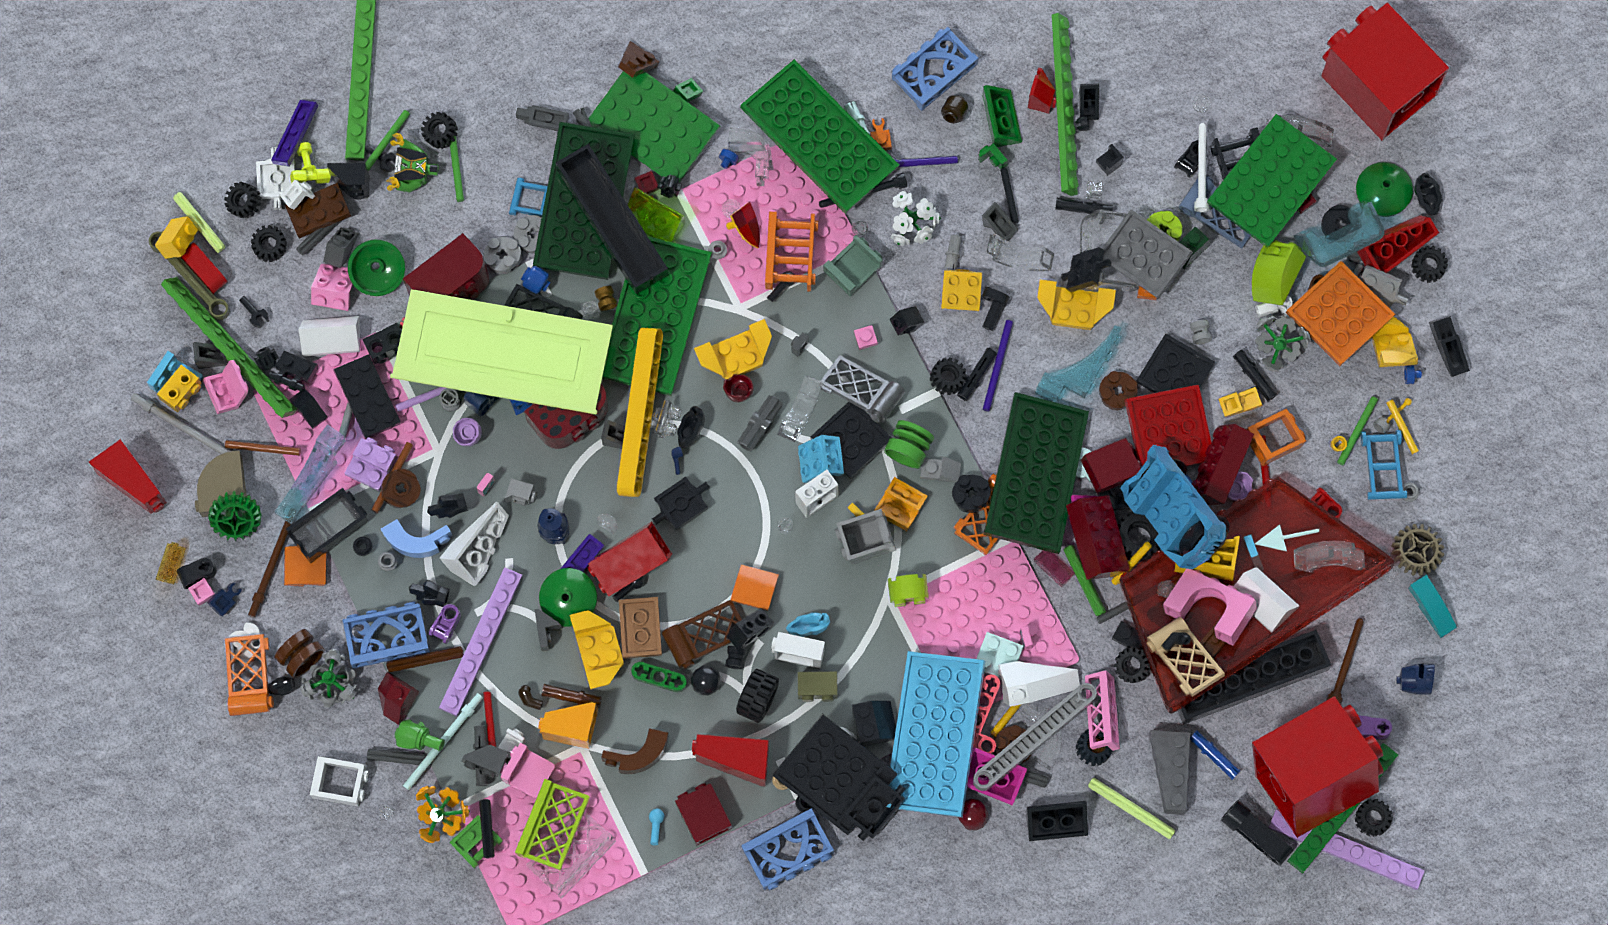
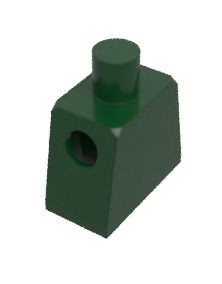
M1194 227L1179 242L1193 252L1182 268L1185 270L1210 246L1209 238L1197 227Z

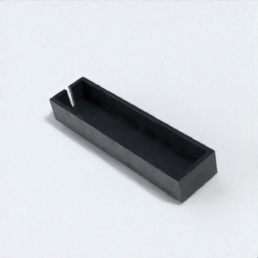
M589 144L557 161L556 170L634 293L637 294L649 287L650 281L654 284L668 276L667 266Z

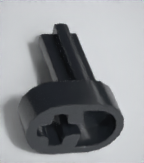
M985 287L982 298L992 302L982 327L993 331L1003 307H1006L1010 297L1003 292Z

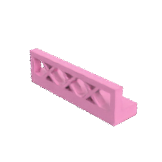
M1106 670L1086 675L1085 683L1091 684L1092 680H1100V684L1096 688V696L1099 695L1101 697V702L1097 707H1094L1093 703L1087 707L1090 748L1096 749L1108 746L1112 751L1120 749L1115 679ZM1086 689V699L1092 696V693ZM1100 713L1102 714V720L1097 726L1094 724V719ZM1102 731L1104 733V740L1096 742L1095 737Z

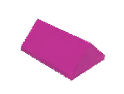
M973 747L967 788L1013 806L1027 768L1017 765L1015 769L1011 770L1009 774L1005 775L1003 779L999 780L986 791L978 790L973 784L974 775L995 755ZM981 775L978 777V782L981 785H986L989 779L987 776Z

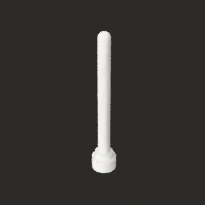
M1201 123L1199 125L1198 198L1194 202V211L1207 212L1210 210V205L1207 203L1208 199L1206 198V125Z

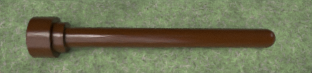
M1362 618L1356 620L1334 690L1327 695L1326 701L1335 696L1340 705L1342 704L1341 691L1364 624Z

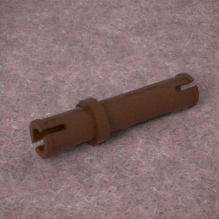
M544 684L542 689L543 697L577 703V705L593 702L596 703L597 709L601 705L600 700H602V696L587 694L582 690L578 692Z

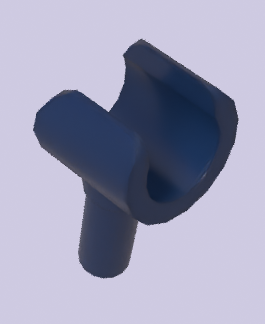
M677 447L672 449L671 456L674 460L676 475H681L678 458L683 457L681 448Z

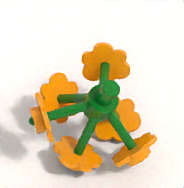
M435 786L422 787L415 795L417 801L427 799L423 805L417 807L418 819L420 821L424 820L426 824H431L430 828H421L419 830L420 837L428 843L440 841V833L434 830L436 823L442 821L444 825L442 828L443 832L449 836H454L456 831L461 830L460 824L462 820L464 824L466 817H469L470 810L468 805H464L463 800H461V810L446 812L444 810L446 805L453 808L456 804H459L460 799L458 798L459 793L457 791L451 790L448 787L440 790L439 796L442 798V805L440 807L434 804L430 798V795L435 793Z

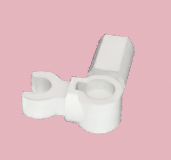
M1287 296L1283 306L1262 303L1256 305L1255 309L1259 318L1277 313L1278 310L1281 311L1282 315L1291 318L1286 311L1292 306L1293 301L1291 297Z

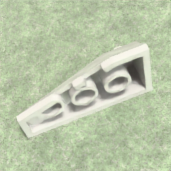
M495 502L449 545L440 557L441 561L452 573L469 584L476 586L488 570L489 565L487 563L490 556L495 552V543L497 538L501 537L509 515L498 502Z
M1021 661L998 665L1004 703L1010 707L1074 691L1080 686L1077 669Z

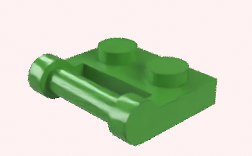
M477 815L449 842L474 869L483 858V847L473 857L468 853L482 840L480 816ZM493 830V841L495 847L497 844L500 845L503 842V840Z

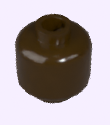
M952 95L945 101L941 108V113L947 122L951 124L959 123L968 112L969 105L962 96Z

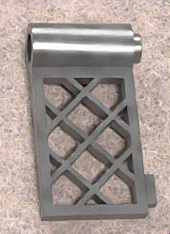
M841 355L838 356L819 382L821 390L828 394L834 393L869 412L870 418L875 422H884L905 394L904 388L897 382H888ZM842 363L848 366V370L838 372L837 367ZM861 373L865 379L855 381L853 374ZM850 375L852 382L841 383L840 376ZM837 377L838 384L831 385L827 383L829 378ZM877 382L882 386L879 389L871 390L869 383ZM866 384L868 391L858 392L856 386ZM853 386L855 393L847 394L844 392L843 388ZM870 395L871 401L867 405L860 401V397Z

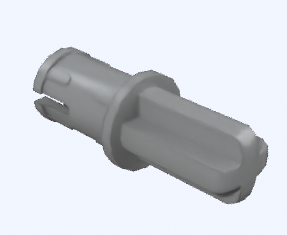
M958 235L950 236L949 248L945 253L947 257L944 270H955L957 267L961 237Z

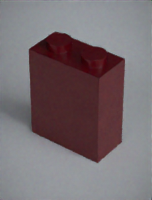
M1126 438L1089 452L1081 459L1097 494L1124 484L1126 480L1135 476L1142 468L1141 462L1134 455L1132 444L1128 443Z
M703 783L695 788L696 791L692 793L684 792L677 796L678 799L675 800V804L696 846L732 829V825L711 783L708 785Z

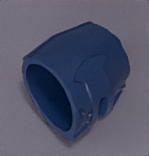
M552 508L542 510L537 524L540 537L550 544H565L569 535V523L565 513Z
M1414 664L1402 667L1400 676H1396V684H1400L1402 692L1415 695H1431L1435 665Z

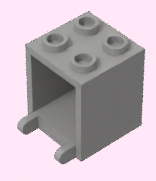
M882 509L836 523L838 527L835 529L837 539L844 546L841 548L843 558L852 565L897 551ZM855 534L860 552L854 554L847 537Z

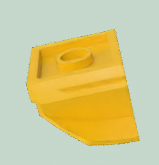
M1041 279L1039 281L1037 299L1049 315L1052 325L1091 330L1114 307L1116 290L1098 288V292L1085 290L1070 292L1066 288L1056 287L1057 282Z
M1393 317L1372 337L1379 368L1418 364V357L1409 328L1397 318Z
M765 319L749 325L748 331L712 346L710 342L695 347L694 350L701 366L721 375L724 379H729L733 374L743 375L763 366L772 335Z
M589 610L570 615L590 689L609 685L619 669L624 666L614 626Z

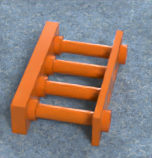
M769 211L765 274L766 290H773V283L799 282L807 283V291L811 292V285H815L816 274H812L814 232H818V220H815V214L811 213V222L780 221V219H777V212ZM780 228L810 230V240L779 238V236H776V230H780ZM779 246L809 247V257L778 256V254H775V248H779ZM774 265H808V275L777 274V272H774Z

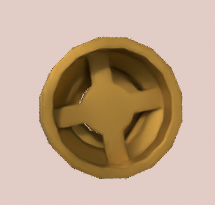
M604 286L594 291L596 298L599 300L598 306L600 311H607L617 307L618 304L616 298L613 297L614 290L612 286Z

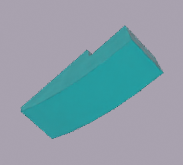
M1427 575L1409 586L1408 589L1418 602V607L1440 638L1457 628L1448 608Z

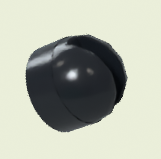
M1087 115L1081 116L1076 120L1075 123H1080L1081 125L1076 127L1079 131L1090 130Z

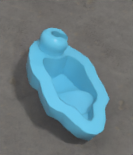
M815 612L798 616L787 625L786 630L789 634L800 637L818 635L829 627V615Z

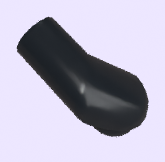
M1172 632L1161 647L1169 652L1175 644L1188 645L1191 642V637L1186 632Z

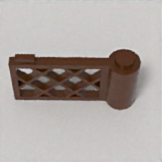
M729 600L681 624L673 625L665 629L661 634L679 668L686 670L694 666V661L731 644L730 640L726 637L731 624H736L742 619L733 602ZM728 606L733 612L731 619L720 616L722 609ZM707 616L716 618L714 627L704 625V618ZM718 619L729 622L727 632L716 629ZM690 624L699 626L696 636L689 634L685 627ZM701 627L712 631L709 640L698 637ZM714 632L725 635L724 641L721 643L711 641ZM696 641L708 643L706 650L698 653L695 648Z

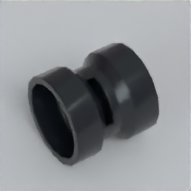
M728 646V658L725 661V667L744 669L745 662L743 659L746 656L747 649L743 648L738 651L735 646Z

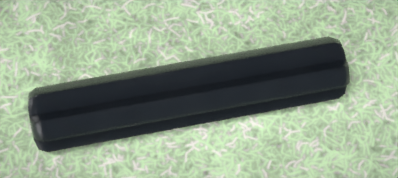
M483 799L479 801L483 857L489 859L495 856L491 805L489 799Z

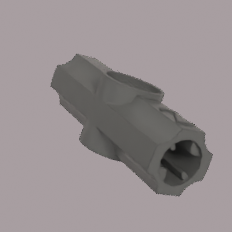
M769 395L758 412L755 411L747 424L748 427L742 433L737 443L745 450L752 452L762 435L769 431L773 419L782 408L783 403L776 397Z

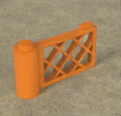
M994 473L988 480L991 496L996 478ZM989 506L979 509V511L984 510L985 520L975 521L974 513H968L964 520L960 518L954 526V529H956L954 534L984 555L988 554L998 538H993L992 540V537L988 536L990 544L986 549L979 545L978 538L987 536L977 534L975 525L986 523ZM973 525L974 535L966 536L961 532L964 526Z
M264 634L225 638L229 694L228 711L230 716L270 712L271 708L274 707L273 696H269L266 650H269V639L265 638ZM260 639V647L256 652H253L248 645L253 640ZM239 642L243 647L235 655L231 652L230 643ZM245 649L253 654L247 663L239 658ZM256 657L261 660L262 665L257 672L249 666ZM236 660L244 664L238 674L232 671V665ZM247 668L254 673L248 683L240 677ZM257 676L263 680V689H254L251 686ZM237 679L246 684L241 691L234 692L233 684Z

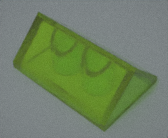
M634 188L627 205L644 232L653 238L674 242L685 225L684 215L642 190Z

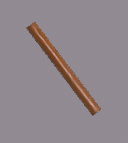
M229 440L225 442V448L301 455V448Z
M406 442L392 471L403 467L413 447L411 443ZM380 492L371 509L375 513H379L385 501L382 498V492Z

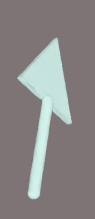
M1278 525L1256 542L1255 545L1287 552L1284 539L1318 533L1320 530L1313 529L1283 536L1281 527Z

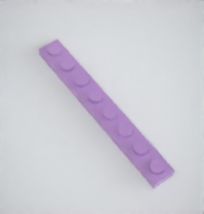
M504 567L439 706L440 710L458 717L521 582L522 574Z
M1275 810L1268 827L1274 832L1301 843L1312 831L1310 830L1297 838L1278 810ZM1334 834L1322 849L1325 853L1415 890L1418 889L1424 874V870L1337 834Z

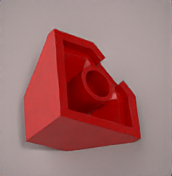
M1038 67L1037 75L1034 77L1029 94L1028 108L1049 114L1051 108H1055L1056 105L1055 89L1043 69Z

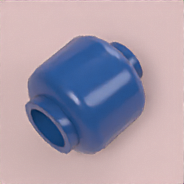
M537 266L528 267L521 278L523 287L535 294L540 293L541 290L545 292L550 284V281H548L549 274Z

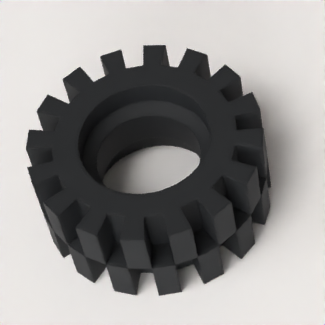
M431 113V118L427 116L426 119L428 121L422 122L425 127H421L423 132L421 134L424 140L431 146L443 149L446 148L445 144L450 146V141L454 142L456 140L453 136L458 135L456 132L458 127L456 122L446 113ZM439 124H444V133L438 137L434 136L435 127Z
M244 182L234 183L235 187L230 186L229 189L231 191H226L225 193L228 195V197H224V200L227 201V203H224L225 207H228L227 210L231 214L240 218H249V215L254 216L253 211L258 212L259 209L256 207L261 206V203L258 202V200H262L261 196H258L260 192L250 184ZM246 193L247 201L240 207L239 199Z
M265 225L261 226L262 229L259 230L258 228L256 230L257 233L252 235L251 247L258 259H262L264 262H267V260L273 262V259L277 261L279 256L283 257V251L286 252V239L282 231L278 230L277 227L274 226L272 228L271 225H268V228H265ZM269 237L275 239L276 245L273 249L265 250L262 247L264 239Z
M1436 246L1420 248L1412 260L1413 274L1416 273L1415 277L1417 279L1420 277L1422 282L1424 280H1427V283H1430L1432 280L1436 282L1437 279L1442 278L1447 269L1448 259L1445 258L1446 254L1444 252L1441 253L1440 248L1436 250ZM1426 258L1434 259L1437 264L1436 269L1426 270L1422 264L1423 260Z
M950 357L948 360L943 358L934 365L930 373V381H933L931 385L932 387L936 386L935 390L937 392L940 389L942 390L941 394L944 395L947 392V395H951L952 392L955 394L962 388L967 374H965L966 369H962L963 364H957L959 360L955 359L953 362ZM943 371H950L954 374L955 380L952 382L945 381L941 373Z
M1138 647L1124 649L1115 658L1116 663L1114 667L1117 669L1115 670L1116 674L1118 673V677L1124 679V682L1136 683L1145 680L1150 675L1149 671L1152 670L1150 666L1152 660H1149L1150 655ZM1132 657L1140 662V669L1136 673L1130 672L1126 667L1128 659Z
M1369 799L1363 802L1355 814L1356 826L1361 829L1360 832H1365L1367 836L1373 835V837L1380 836L1386 832L1393 820V817H1391L1392 811L1389 810L1388 804L1385 805L1384 801L1380 802L1378 799ZM1374 810L1381 815V822L1379 824L1371 825L1368 823L1366 815L1369 811Z

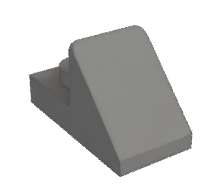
M942 457V460L924 459L920 479L957 482L960 476L961 463L946 457Z

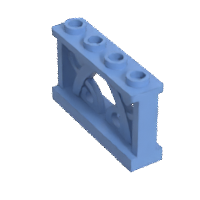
M949 27L944 30L940 29L935 34V38L930 42H924L918 52L911 53L907 57L906 62L902 65L898 64L892 70V80L903 89L921 111L978 65V57L958 39ZM943 41L952 42L953 50L951 53H947L948 45L946 48L940 47ZM957 49L966 57L965 60L955 55ZM926 60H945L943 64V74L945 77L940 78L935 75L924 77L923 71ZM949 61L951 62L950 66H954V69L951 71L947 69ZM907 71H911L913 75L908 76V78H917V81L912 83L906 82L903 79V75ZM928 80H934L936 84L934 86H930V81L926 84L925 82ZM919 86L922 96L919 97L912 87Z
M409 602L404 604V607L390 606L385 608V611L371 610L366 612V615L358 616V614H352L347 616V619H343L350 664L353 669L430 653L422 609L419 603ZM413 614L417 621L412 628L407 629L406 627L410 625L411 619L404 621V616ZM384 623L401 632L392 640L390 649H386L379 640L372 639L375 632ZM356 625L364 626L362 631H358L360 635L364 636L363 639L352 635V629ZM419 628L422 642L417 643L412 632ZM405 636L406 638L401 639V641H404L405 644L403 646H398L397 641L401 637ZM353 642L362 643L360 655L355 656ZM369 644H377L379 646L378 651L373 652L372 647L374 645Z
M812 808L741 845L764 890L769 889V891L778 887L779 882L785 879L786 881L797 877L796 873L802 870L804 872L811 870L818 861L821 860L822 863L828 861L834 853V849ZM812 821L819 835L809 836L808 822ZM797 831V837L802 835V838H792L791 832ZM784 836L786 840L792 843L802 842L795 861H786L774 857L780 849V837ZM816 839L821 841L823 844L822 851L813 853L812 848L818 846L813 843L808 844L809 840ZM773 843L775 844L776 848L771 854H769L768 852H770L772 849H768L767 845ZM753 851L764 859L759 867L751 855ZM807 854V856H809L810 858L803 862L805 855ZM767 862L771 863L768 872L771 869L777 872L772 878L765 877L762 872ZM782 868H788V869H789V870H787V871H785V872L782 873Z

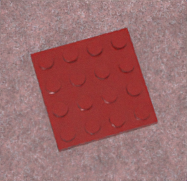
M1199 385L1124 400L1137 460L1141 462L1142 466L1147 461V452L1152 445L1166 447L1171 458L1181 460L1185 466L1204 462L1206 449L1212 442Z

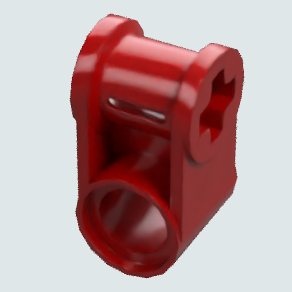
M1319 487L1316 490L1317 492L1310 499H1307L1305 503L1326 523L1336 524L1340 520L1342 507L1325 490ZM1328 511H1336L1337 516H1330Z

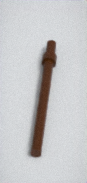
M290 508L257 593H254L252 597L253 603L248 613L250 617H256L260 604L264 602L265 591L288 536L286 528L292 525L297 510Z

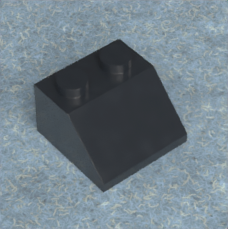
M327 163L331 179L338 183L339 187L349 197L357 200L369 197L370 175L365 163Z
M867 701L852 705L859 743L864 747L895 739L896 723L891 701Z

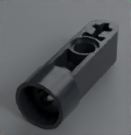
M1238 799L1224 814L1221 821L1232 831L1236 830L1272 862L1281 866L1293 852V849L1250 813L1251 810Z

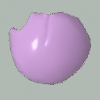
M462 418L453 427V438L461 446H473L481 438V426L473 418Z
M1238 471L1228 495L1230 500H1245L1253 491V479L1248 473Z

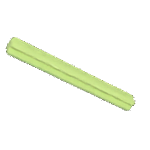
M1092 778L1089 782L1088 787L1166 838L1171 839L1174 835L1175 829L1096 778Z

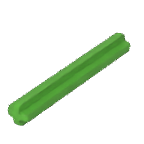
M1074 545L1065 547L1064 553L1094 614L1100 616L1106 610L1092 581L1086 580L1081 559Z

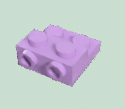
M367 437L366 440L361 438L344 474L380 492L383 479L390 473L397 460V456L394 454L395 450L386 445L383 448L378 446V442L372 438Z

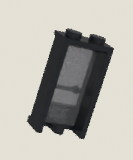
M341 488L286 528L289 537L310 563L314 562L315 559L360 526L367 523L366 511L361 505L358 507L354 501L356 499L350 491L346 492Z

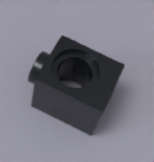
M916 306L901 309L889 319L898 336L915 332L925 323Z

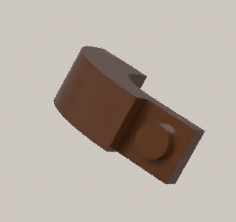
M649 728L646 742L638 752L623 755L603 750L601 759L605 762V765L610 767L620 765L619 773L621 774L643 772L655 765L662 757L668 743L669 734L668 732Z

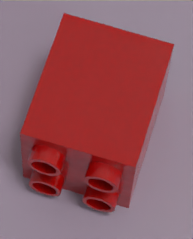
M1388 2L1378 10L1372 5L1367 7L1356 18L1355 22L1358 26L1353 31L1348 33L1342 28L1329 39L1327 45L1330 48L1322 56L1326 63L1321 75L1381 141L1438 95L1449 70L1444 61Z
M1335 696L1252 742L1255 777L1297 838L1379 792L1378 776L1384 773L1382 765L1378 760L1383 756L1382 749L1372 735L1364 739L1357 729L1362 724L1355 709L1350 704L1343 708Z

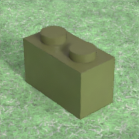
M837 671L798 672V699H802V702H813L814 699L832 702L834 699H837Z

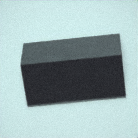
M1086 801L1028 806L1026 808L1029 841L1088 836Z

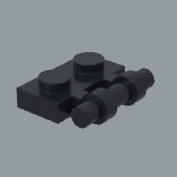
M284 351L275 365L276 370L280 372L275 373L271 371L269 379L274 380L276 384L289 386L291 390L303 392L306 386L302 384V381L310 383L319 367L314 362ZM287 375H291V376H293V377H295V378H293V379L287 378Z

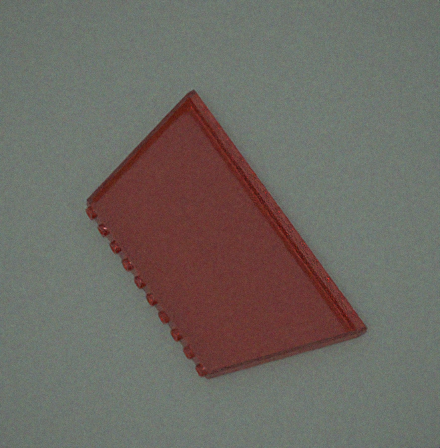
M1279 476L1275 479L1267 480L1258 490L1253 489L1244 499L1236 500L1227 510L1222 509L1216 515L1225 517L1230 524L1226 540L1234 539L1236 536H1240L1233 581L1217 580L1226 586L1231 585L1234 587L1244 572L1257 567L1299 605V608L1272 633L1252 616L1235 644L1232 646L1227 643L1214 658V661L1225 673V676L1193 697L1190 694L1186 696L1179 686L1181 682L1158 654L1149 651L1146 644L1148 636L1176 619L1165 614L1163 604L1183 573L1174 572L1175 562L1164 554L1163 551L1159 550L1148 561L1140 562L1131 572L1126 571L1120 576L1119 585L1163 704L1167 711L1172 714L1384 576L1393 568V559ZM1278 525L1281 527L1283 536L1313 529L1320 530L1318 533L1284 539L1287 552L1255 545L1258 555L1254 557L1250 556L1243 537L1251 535L1255 544ZM1204 597L1193 604L1184 621L1199 642L1222 617L1227 605L1216 597ZM1191 641L1188 645H1182V648L1193 649L1194 643ZM1169 651L1165 655L1167 658L1176 659L1178 651ZM1181 652L1179 660L1190 661L1192 653ZM1194 654L1193 662L1204 663L1205 658L1203 656ZM1178 664L1177 670L1180 673L1188 674L1189 666ZM1192 666L1191 674L1202 675L1203 667ZM1206 668L1205 676L1213 677L1217 674L1215 669ZM1190 679L1189 685L1194 689L1200 685L1201 680Z

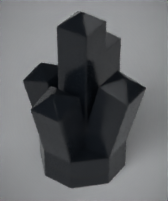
M463 493L439 496L438 504L428 506L427 513L430 516L436 515L439 519L444 517L452 518L459 513L468 511Z
M430 580L425 581L423 586L413 583L409 586V592L414 594L417 600H421L424 605L446 606L450 593L449 588L442 587Z

